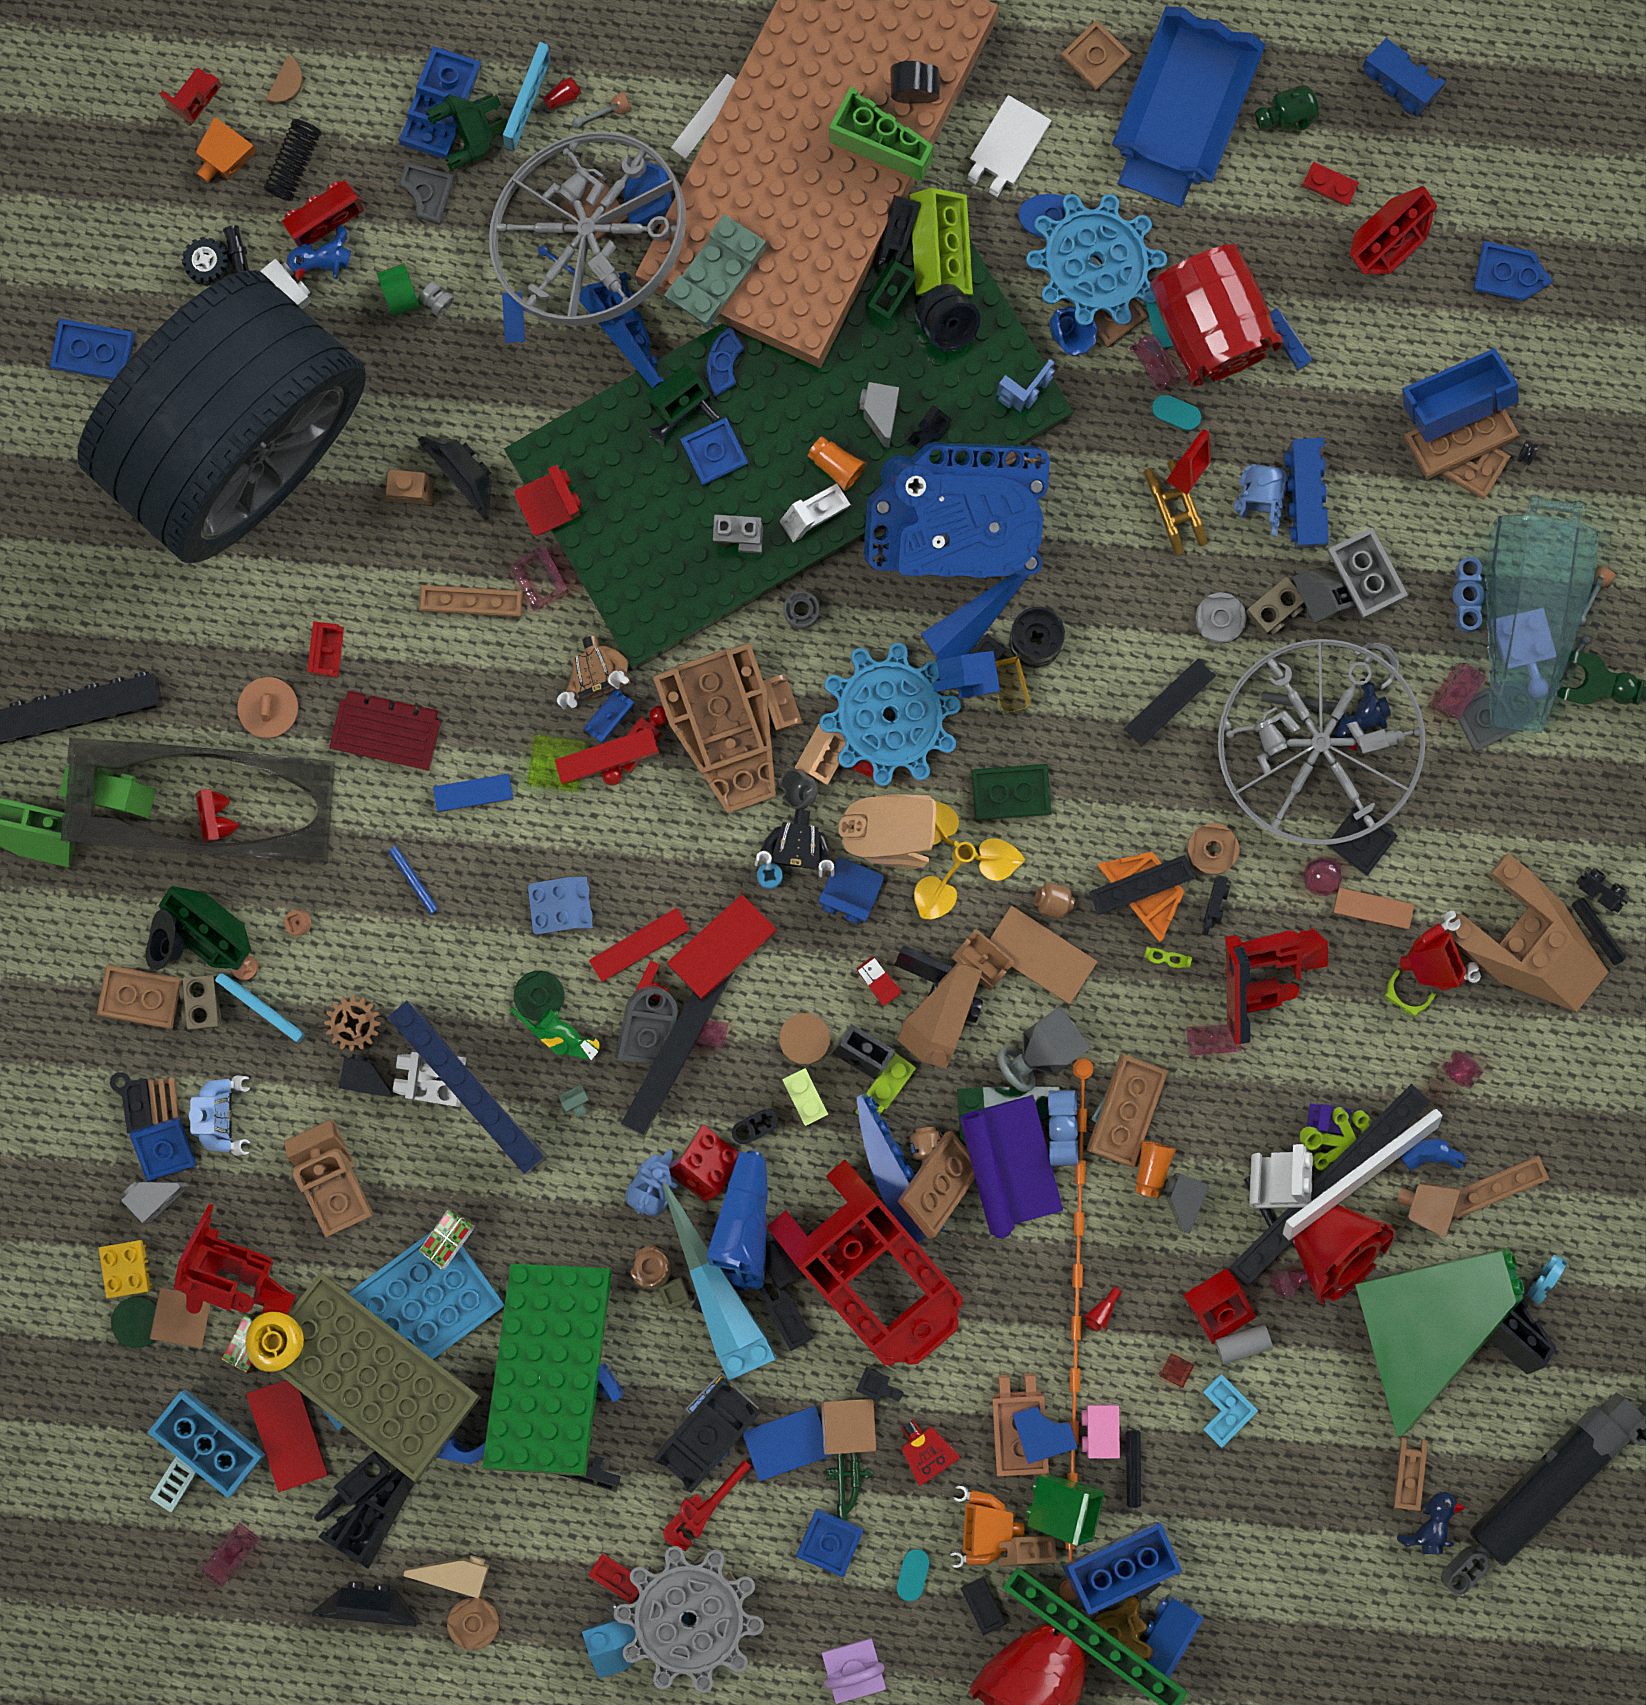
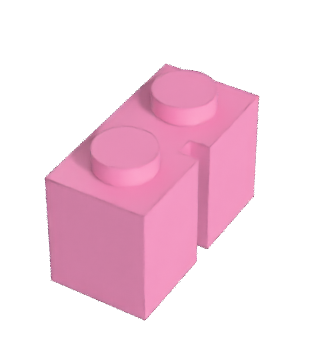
M1086 1404V1410L1081 1411L1082 1426L1087 1428L1086 1436H1082V1452H1087L1088 1458H1120L1119 1405Z

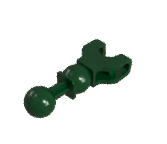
M1575 650L1568 652V660L1582 666L1585 671V679L1582 685L1577 688L1561 687L1558 690L1557 697L1582 705L1593 703L1600 697L1611 698L1614 702L1625 705L1629 703L1639 705L1640 700L1646 702L1645 680L1637 679L1635 675L1629 672L1618 674L1610 672L1603 660L1597 655Z

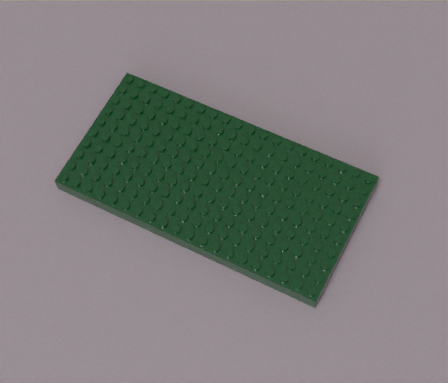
M911 231L900 263L914 271ZM971 240L970 255L973 295L967 297L978 309L981 320L975 337L960 349L953 351L939 350L918 327L915 321V308L922 296L916 295L915 279L890 319L866 304V298L888 265V259L893 250L889 248L886 261L882 266L873 263L821 368L733 329L745 349L737 356L733 365L736 385L714 397L708 383L707 363L713 344L729 328V326L722 323L658 359L655 368L658 376L662 377L664 381L686 364L700 377L711 394L705 401L721 416L719 420L727 418L748 461V465L702 486L680 441L681 438L711 425V420L698 407L668 433L664 442L665 447L660 446L651 437L647 427L657 428L666 421L657 413L647 398L646 394L654 388L648 384L639 372L632 374L504 448L506 455L524 485L550 474L548 469L555 465H558L560 471L566 470L571 484L567 485L571 494L576 492L582 504V507L578 508L581 516L552 529L551 532L633 671L864 538L867 501L882 485L880 477L882 466L893 456L905 455L912 458L920 450L907 440L914 432L922 430L918 425L932 405L949 416L952 422L939 440L933 438L930 443L1023 446L1072 417L1073 411L1053 378L1045 389L1042 387L1038 389L1040 391L1037 395L1038 398L1030 409L1025 407L1022 412H1019L1012 406L1011 408L1006 407L998 400L999 396L996 393L999 383L1005 375L1027 390L1045 364ZM869 382L899 387L889 448L882 445L864 419V410L860 409L862 389H867ZM823 436L829 442H834L840 448L865 461L867 464L858 480L850 489L844 491L840 487L851 505L846 510L808 530L801 539L793 543L780 523L788 509L799 500L804 502L829 487L838 484L824 470L818 467L815 461L807 456L814 443ZM938 449L931 452V462L939 459L940 451ZM964 450L957 452L955 455L956 463H960L965 459ZM989 451L981 455V464H985L990 460ZM714 515L761 518L764 528L762 554L739 552V543L723 547L717 542H713ZM883 525L877 526L874 532L883 527Z

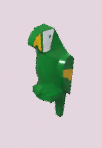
M511 1006L509 1009L557 1055H568L592 1060L599 1051L600 1043L597 1037H594L593 1040L581 1038L571 1025L559 1019L557 1010L548 1009L534 1025L514 1007Z

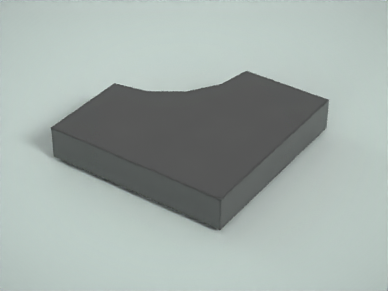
M407 161L405 162L399 187L408 191L414 198L416 218L441 224L455 176Z

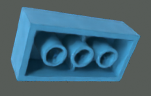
M186 1389L180 1391L147 1432L227 1498L236 1493L266 1455ZM189 1422L191 1424L190 1428H192V1431H188L185 1433L183 1431V1428L185 1426L182 1425V1423ZM209 1438L212 1447L205 1449L203 1447L205 1442L202 1439ZM229 1454L232 1458V1464L224 1465L223 1461L225 1459L222 1456Z

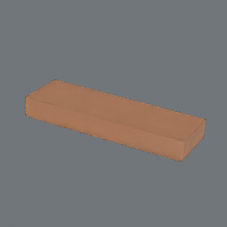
M1338 888L1333 913L1409 930L1414 904Z

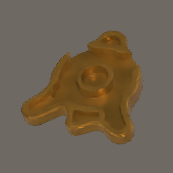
M1129 1597L1119 1609L1106 1611L1095 1618L1096 1624L1146 1661L1152 1658V1648L1139 1640V1636L1145 1633L1148 1627L1139 1618L1141 1601L1137 1597Z

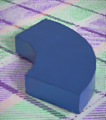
M732 327L726 329L717 338L709 354L707 378L714 397L736 385L733 365L737 356L745 349Z

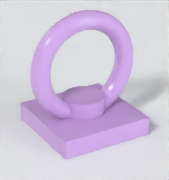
M872 1637L822 1652L828 1674L824 1679V1685L826 1688L832 1689L836 1704L886 1690L882 1676L884 1665L878 1662Z

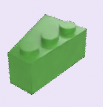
M77 764L76 768L66 766L58 796L149 819L156 793L155 788L135 782L136 777L121 774L120 778L113 777L114 772L99 769L98 773L91 772L92 767Z

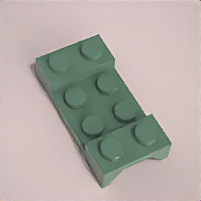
M723 214L709 233V240L684 274L676 278L664 295L668 304L680 307L692 315L707 330L767 250L765 240Z

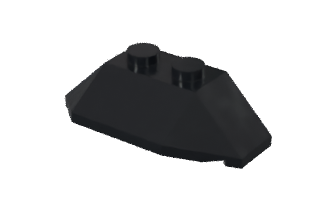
M425 436L418 438L417 440L484 521L489 518L492 486L489 475L491 472L483 462L478 464L472 456L475 453L466 442L462 445L457 439Z
M349 1581V1585L342 1586L312 1612V1617L417 1627L419 1624L418 1616L399 1592L390 1589L389 1584L376 1583L375 1587H364V1582Z

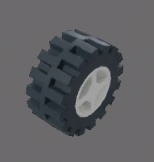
M200 237L198 241L196 239L192 240L193 243L191 245L188 244L186 246L187 250L183 251L182 264L187 275L195 283H200L203 286H207V284L213 285L215 282L223 279L222 277L228 273L227 269L230 268L229 257L225 248L213 238L206 239L205 237Z

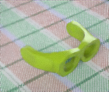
M1146 947L1144 958L1155 964L1167 962L1173 968H1190L1192 957L1174 952L1168 953L1157 948ZM1153 953H1161L1163 955L1162 959L1153 958ZM1170 957H1179L1180 962L1178 964L1172 963Z
M1397 968L1388 981L1384 997L1394 1005L1400 1006L1410 1016L1416 1017L1418 1013L1430 1005L1436 994L1432 992L1421 1006H1409L1402 1003L1394 990V981L1401 971Z

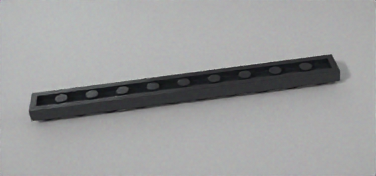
M1411 1083L1312 1183L1311 1202L1393 1141L1430 1101ZM1288 1208L1229 1267L1247 1286L1293 1242V1238L1288 1240L1283 1235L1286 1220L1302 1208Z

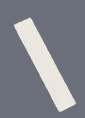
M729 74L724 77L671 148L685 159L717 118L736 81Z

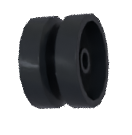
M942 284L935 286L921 297L915 308V321L918 327L939 350L953 351L960 349L975 337L980 327L981 316L978 309L956 285Z

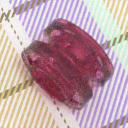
M1454 1050L1450 1055L1452 1062H1445L1442 1065V1069L1458 1085L1471 1089L1475 1084L1472 1078H1480L1483 1071L1470 1057Z

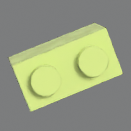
M806 1068L782 1079L805 1126L828 1115Z

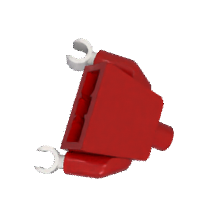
M1449 911L1445 914L1444 923H1437L1420 935L1413 942L1408 956L1400 958L1401 969L1403 971L1413 970L1417 982L1421 985H1429L1442 991H1447L1465 984V980L1475 983L1481 978L1478 971L1479 966L1476 962H1470L1464 967L1451 933L1445 932L1447 929L1455 931L1460 927V919L1453 923L1449 922L1456 917L1454 911Z

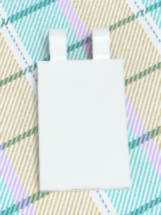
M1008 95L970 157V162L975 165L969 172L967 180L976 185L984 170L996 176V179L990 186L989 193L998 197L1006 183L1011 186L1015 184L1052 120Z

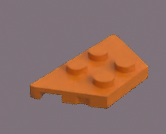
M1153 852L1102 862L1097 867L1108 881L1113 883L1162 863ZM1177 885L1128 905L1155 939L1161 942L1185 891L1180 885Z

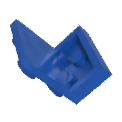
M838 858L834 864V876L831 877L830 874L818 904L823 905L821 908L823 911L836 915L837 911L845 914V919L858 925L861 921L866 923L884 877L876 871L844 858Z

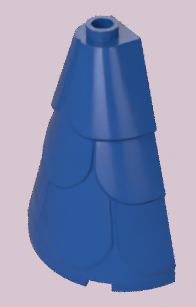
M752 1150L747 1151V1153L739 1152L706 1257L709 1265L722 1268L737 1291H748V1287H752L755 1290L763 1287L765 1280L766 1204L768 1199L766 1160L762 1157V1154Z

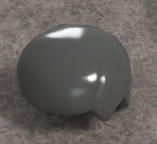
M790 769L784 773L780 780V786L785 790V795L782 799L792 809L804 810L814 803L817 796V784L814 777L805 771Z

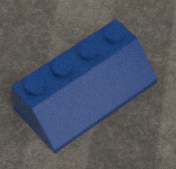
M1153 1522L1062 1565L1069 1584L1087 1615H1091L1182 1572L1160 1522Z

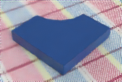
M1037 1405L1012 1413L1028 1464L1078 1448L1070 1422L1058 1423L1047 1419L1041 1414Z

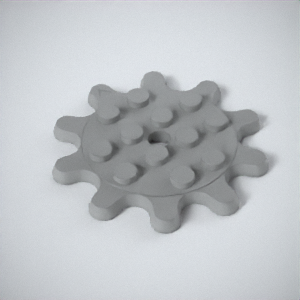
M671 1546L665 1552L666 1567L661 1573L653 1574L640 1566L635 1567L630 1573L631 1582L639 1590V1598L632 1604H620L614 1610L616 1621L631 1625L636 1632L634 1640L624 1647L623 1657L630 1663L638 1662L644 1658L653 1660L656 1665L653 1682L659 1689L669 1688L677 1675L686 1674L691 1677L694 1688L698 1692L706 1693L712 1689V1671L715 1667L725 1665L732 1671L739 1673L743 1672L748 1665L747 1657L739 1650V1640L745 1635H758L764 1628V1622L759 1616L746 1614L742 1608L743 1600L754 1592L755 1583L748 1576L740 1577L734 1581L725 1579L721 1572L725 1558L719 1550L709 1551L702 1563L692 1565L686 1561L684 1552L680 1547ZM685 1612H691L696 1615L697 1620L692 1625H686L682 1622V1615Z

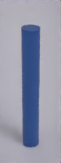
M394 846L388 851L429 914L432 915L438 911V907L398 847Z

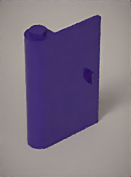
M1033 1095L972 1111L960 1117L962 1131L991 1235L996 1236V1238H1004L1011 1234V1231L1015 1228L1014 1224L1063 1211Z

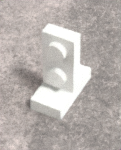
M835 484L804 502L799 500L792 504L780 520V523L794 543L801 539L808 530L846 510L851 504L838 484Z

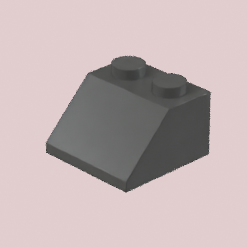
M1175 1173L1174 1177H1168L1164 1191H1167L1166 1199L1179 1230L1190 1234L1209 1185L1183 1174Z

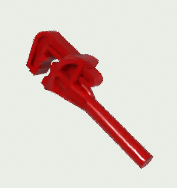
M743 1460L712 1497L706 1501L701 1502L699 1494L693 1495L690 1500L685 1497L680 1511L665 1527L663 1532L664 1539L686 1552L693 1542L684 1536L682 1530L676 1531L679 1526L685 1522L684 1527L692 1530L693 1535L698 1538L702 1534L703 1528L715 1508L752 1466L746 1460Z

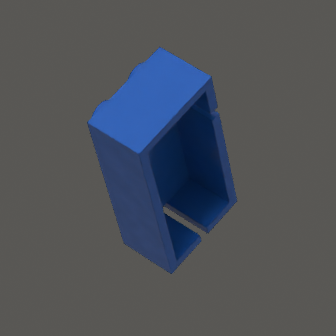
M1495 348L1402 388L1403 406L1413 423L1416 422V428L1426 443L1493 414L1494 408L1500 411L1519 402L1518 383Z

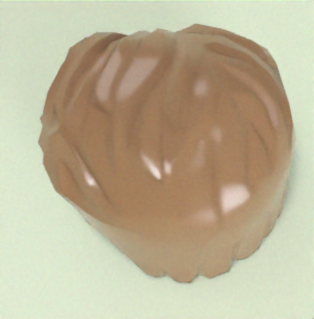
M647 1246L639 1249L635 1253L634 1267L631 1270V1276L635 1284L646 1289H657L663 1286L671 1275V1261L666 1252L656 1246Z

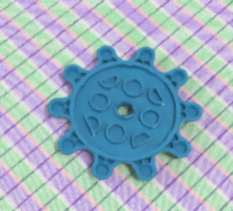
M1068 194L1063 199V207L1066 213L1064 219L1055 221L1047 216H1039L1034 222L1036 232L1046 240V247L1043 250L1029 252L1026 262L1029 268L1042 270L1050 277V283L1042 290V299L1046 304H1055L1061 299L1072 302L1076 308V323L1081 326L1089 325L1094 318L1095 312L1098 310L1108 312L1117 325H1126L1131 320V312L1128 307L1131 299L1136 298L1145 303L1156 302L1150 288L1151 283L1148 281L1147 273L1151 269L1162 268L1167 263V256L1163 251L1149 249L1143 242V237L1150 231L1152 222L1144 215H1139L1130 221L1122 219L1118 213L1119 200L1112 194L1104 195L1099 207L1093 210L1084 207L1077 195ZM1098 256L1102 260V265L1099 267L1092 264V262L1090 263V257Z
M902 643L892 644L889 648L887 659L882 662L874 661L867 650L857 648L851 654V661L855 668L854 675L849 679L831 675L824 682L826 691L837 698L838 708L833 713L823 715L820 718L819 725L826 733L838 732L844 736L846 741L845 747L838 754V762L841 766L850 768L860 760L869 761L874 770L873 780L880 786L888 785L891 782L892 773L899 766L906 767L917 780L926 779L930 774V769L926 762L928 751L937 749L944 753H950L956 747V740L952 735L944 731L942 721L946 716L956 714L960 710L961 703L959 699L955 696H941L934 692L933 682L939 678L937 662L929 661L922 668H912L907 662V648ZM890 708L895 712L896 718L894 721H888L882 716L884 709Z

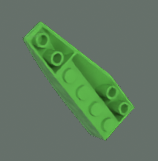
M0 798V846L21 857L70 868L82 818L64 812Z

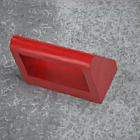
M1203 429L1199 432L1166 480V482L1188 495L1211 462L1210 436L1207 430Z

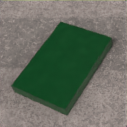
M1048 764L971 769L975 821L1052 815Z

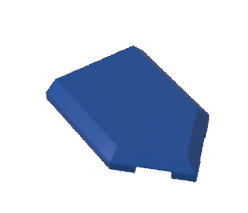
M645 161L647 165L645 173L637 179L629 177L623 189L625 203L669 181L668 174L664 168ZM671 191L627 213L628 223H636L643 226L654 217L666 215L673 202Z
M1487 241L1483 242L1473 286L1474 291L1524 301L1553 282L1533 251Z

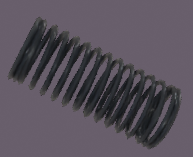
M292 119L291 127L288 128L289 132L286 133L287 137L284 138L285 143L281 144L283 148L279 149L280 153L277 154L276 163L273 164V169L270 170L272 174L268 175L269 179L266 180L267 183L263 186L268 193L286 201H293V198H295L292 192H297V189L294 187H299L297 182L302 181L298 176H304L300 171H306L303 166H308V163L305 161H310L308 156L313 155L310 151H314L313 146L317 145L314 140H319L318 137L322 134L319 128L300 119ZM290 129H294L298 133H293ZM288 134L293 135L297 139L291 138L290 136H288ZM286 140H290L295 144L288 143ZM281 150H286L288 153L292 155L283 153ZM279 155H283V156H285L286 158H288L289 160L283 159V158H281ZM277 160H280L287 165L280 164ZM275 166H280L284 170L277 169ZM273 171H277L284 176L275 174ZM270 176H275L276 178H278V179L281 180V181L275 180V179H273V178L270 177ZM268 181H272V182H274L275 184H277V185H279V186H276V185H274V184H270Z

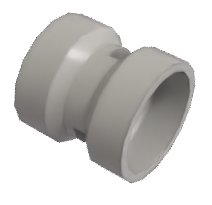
M433 281L422 291L418 301L424 306L428 305L431 308V312L440 317L450 307L454 298L449 293L442 292L440 286Z

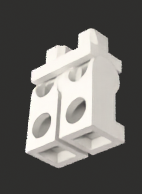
M411 1052V1054L397 1056L396 1068L409 1070L408 1080H394V1093L405 1095V1098L460 1107V1100L443 1081L436 1080L439 1076L418 1053ZM458 1057L461 1060V1062L465 1065L466 1058Z

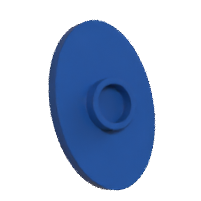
M1042 194L1026 200L1020 207L1018 214L1023 228L1030 234L1044 239L1043 236L1036 232L1034 222L1039 216H1047L1055 221L1064 219L1066 213L1063 207V199L1065 197L1056 194Z

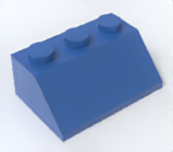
M1168 1593L1166 1599L1163 1597L1159 1601L1155 1610L1157 1614L1153 1621L1149 1620L1147 1622L1148 1629L1143 1633L1144 1637L1141 1641L1149 1645L1153 1650L1152 1658L1147 1661L1170 1677L1204 1618L1194 1608Z

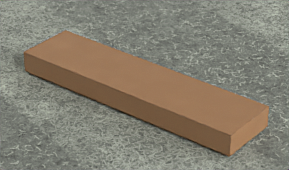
M421 585L419 611L521 617L523 591Z
M1535 1156L1462 1187L1453 1219H1458L1549 1180L1540 1157Z

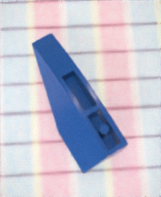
M866 1093L857 1097L859 1121L873 1177L888 1210L915 1242L918 1243L926 1239L927 1236L898 1202V1199L914 1178L915 1173L903 1155L901 1148L892 1137L888 1124L877 1112L878 1106L873 1097H868Z

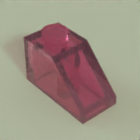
M239 1522L213 1553L201 1572L223 1587L260 1538Z

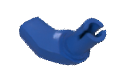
M1442 1139L1420 1141L1400 1156L1403 1163L1411 1171L1425 1162L1439 1163L1442 1161L1459 1169L1463 1164L1455 1159L1464 1163L1466 1160L1464 1153L1450 1148L1448 1142Z

